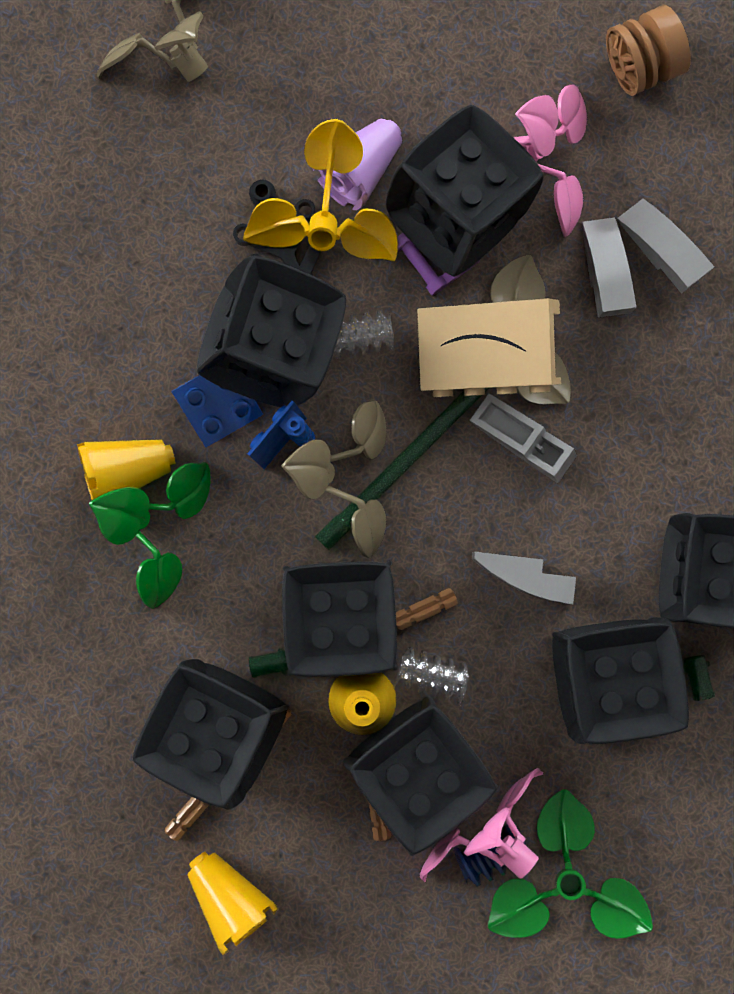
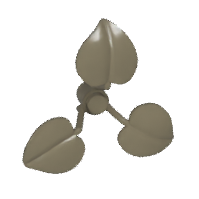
M164 0L166 4L172 2L180 23L173 31L165 34L155 46L146 39L141 38L140 33L118 43L102 61L97 72L98 79H101L104 70L120 62L134 49L139 47L149 49L167 62L171 69L177 67L187 82L196 79L208 68L207 63L197 51L198 46L195 43L198 38V28L204 16L203 13L199 11L185 19L180 7L182 0ZM175 45L169 51L172 55L171 58L164 52L159 50L168 46Z
M531 255L522 256L511 261L498 272L490 288L492 303L545 299L544 282ZM555 353L556 377H561V384L551 385V392L530 393V386H517V391L521 397L530 403L538 405L569 403L571 394L570 380L561 358Z
M375 399L364 402L354 413L352 436L355 443L358 444L354 449L331 455L329 447L324 441L311 440L299 447L281 465L292 477L299 491L306 498L317 499L326 491L358 506L359 509L352 516V533L358 548L366 558H371L376 553L384 537L386 514L382 504L373 499H370L365 504L362 499L333 488L328 483L333 481L335 475L334 466L330 462L358 455L362 451L366 458L374 459L382 451L386 441V422L383 411Z

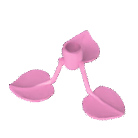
M567 85L562 89L558 98V110L554 100L549 95L538 96L525 103L515 115L523 123L528 136L514 138L533 157L536 163L538 159L548 156L553 151L556 136L566 132L567 140L570 144L579 142L585 134L587 112L578 87ZM559 119L562 125L559 129L555 130ZM538 164L542 172L556 176L559 179L554 185V203L563 237H567L576 226L583 207V194L580 183L575 176L566 177V174L562 171Z
M536 768L512 785L496 810L497 813L471 841L459 836L460 830L458 828L442 838L424 863L420 872V878L426 882L428 872L443 860L452 847L459 844L467 846L464 851L466 856L480 853L496 861L501 867L506 865L518 878L521 879L526 876L535 866L539 857L524 844L526 838L518 831L510 814L513 805L523 795L534 777L543 775V772ZM505 821L513 833L514 839L508 835L501 840V830ZM497 847L495 851H496L499 855L493 853L492 851H490V850H488V849Z

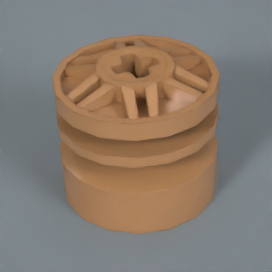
M667 5L659 6L640 15L638 21L629 19L623 25L618 24L607 30L606 48L609 62L620 86L627 94L631 96L643 92L644 89L656 86L658 80L666 82L688 72L691 65L688 38L679 17L671 7Z

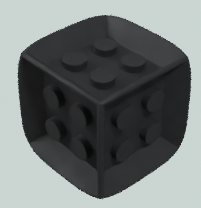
M471 104L455 112L409 152L393 174L386 196V209L397 227L426 257L441 270L455 277L465 272L486 255L513 229L518 220L526 214L542 186L543 173L533 157L511 134L489 114Z
M259 256L245 258L229 274L225 286L215 303L200 348L197 373L220 387L276 407L288 406L291 401H294L297 406L301 405L316 394L328 371L345 315L346 295L331 284L281 262Z
M681 513L673 515L669 519L663 542L659 579V610L661 618L669 619L671 622H685L734 629V515Z
M392 561L387 563H320L283 567V632L285 656L289 670L288 676L331 677L375 674L389 670L397 671L395 594L390 569Z
M653 617L647 620L612 621L579 626L552 633L553 663L560 708L567 728V734L573 741L578 744L618 743L669 735L688 728L689 704L683 663L677 636L669 619Z
M199 659L183 660L171 674L159 694L139 735L132 760L152 776L193 798L225 810L233 809L244 800L246 793L259 776L282 729L289 705L268 691L225 669L204 663Z
M425 696L423 700L400 712L386 726L371 734L343 760L345 768L351 771L355 782L368 802L411 856L426 850L448 835L477 812L498 790V785L494 783L479 757L454 724L436 707L434 700L429 696Z

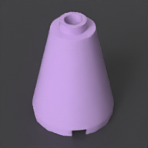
M378 119L356 132L363 145L362 161L357 168L349 173H338L333 170L330 196L340 205L346 206L350 203L355 205L352 210H358L366 204L402 144L401 130L391 120ZM326 169L319 170L321 177L318 179V182L323 189L325 187Z

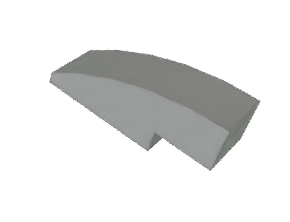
M641 199L616 219L657 270L662 269L681 294L714 268L713 264L670 219L645 199Z
M615 217L582 222L590 284L594 288L598 318L632 313L636 309L634 289L624 244Z
M491 394L487 395L470 419L472 424L556 483L561 480L577 457L574 448L546 432L543 426Z
M472 552V560L503 583L538 598L573 605L576 577L542 573L543 559Z

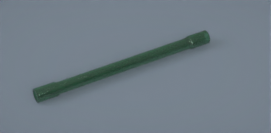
M463 391L357 498L362 499L365 504L370 499L378 500L482 395L464 396ZM351 502L315 536L326 549L330 550L350 530L352 516L359 509L358 506Z

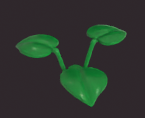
M206 462L187 463L172 473L166 487L167 498L171 501L168 504L149 503L147 494L135 487L116 489L89 502L97 518L100 531L107 541L116 545H122L131 541L136 536L152 552L153 558L146 559L140 564L136 576L139 596L142 602L151 609L159 607L175 591L182 576V564L180 559L173 553L168 552L160 555V551L140 532V529L145 528L150 521L149 510L170 511L175 508L177 516L182 519L191 518L201 511L207 500L211 483L210 468Z
M563 789L547 801L537 821V836L543 848L548 851L562 849L565 869H562L556 875V887L537 895L534 885L525 879L514 878L504 882L497 889L493 897L488 929L498 935L511 938H522L537 934L546 926L550 917L548 908L541 900L552 896L556 897L559 894L568 900H576L582 895L597 899L590 909L591 919L595 928L610 938H627L652 931L653 924L645 899L630 882L620 878H609L603 883L601 892L598 893L587 889L583 876L577 870L572 869L569 849L573 851L585 849L594 837L595 825L588 809L568 790Z

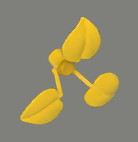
M331 119L320 123L311 131L306 139L304 155L307 164L311 168L316 170L326 169L322 211L315 213L311 217L309 224L304 216H296V209L290 202L278 198L266 199L260 202L253 210L244 232L243 240L261 246L289 247L298 244L305 236H308V242L312 248L318 251H327L335 245L336 240H339L341 236L343 248L351 255L365 259L395 261L398 250V238L395 227L387 215L375 209H362L356 214L354 220L347 218L337 228L335 216L328 212L333 170L338 173H349L357 168L362 161L363 145L359 136L344 121Z

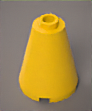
M163 440L99 441L77 444L80 461L85 473L84 476L92 500L120 488H141L170 473V465L176 464L171 445H164Z
M382 672L339 676L330 689L329 709L331 715L341 728L350 733L358 735L375 733L389 723L395 712L396 693L392 683ZM363 701L369 705V708L367 710H358L355 706L358 702Z
M205 851L189 863L191 870L187 876L222 955L229 952L225 945L232 941L237 946L267 921L265 913L269 909L273 915L279 910L272 900L215 852L208 856Z

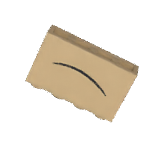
M547 298L417 309L421 391L433 390V397L453 396L454 389H464V396L485 395V388H497V394L517 393V386H530V393L551 392V385L561 384V377H556L554 342V315L560 314L559 300Z

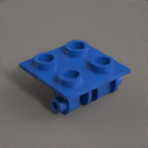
M200 375L171 391L205 448L264 415L255 400L220 387Z
M291 401L288 406L284 405L277 410L272 418V425L265 433L261 432L253 439L250 444L251 450L247 454L265 469L290 439L301 447L305 443L315 440V434L305 422L307 419L296 403Z

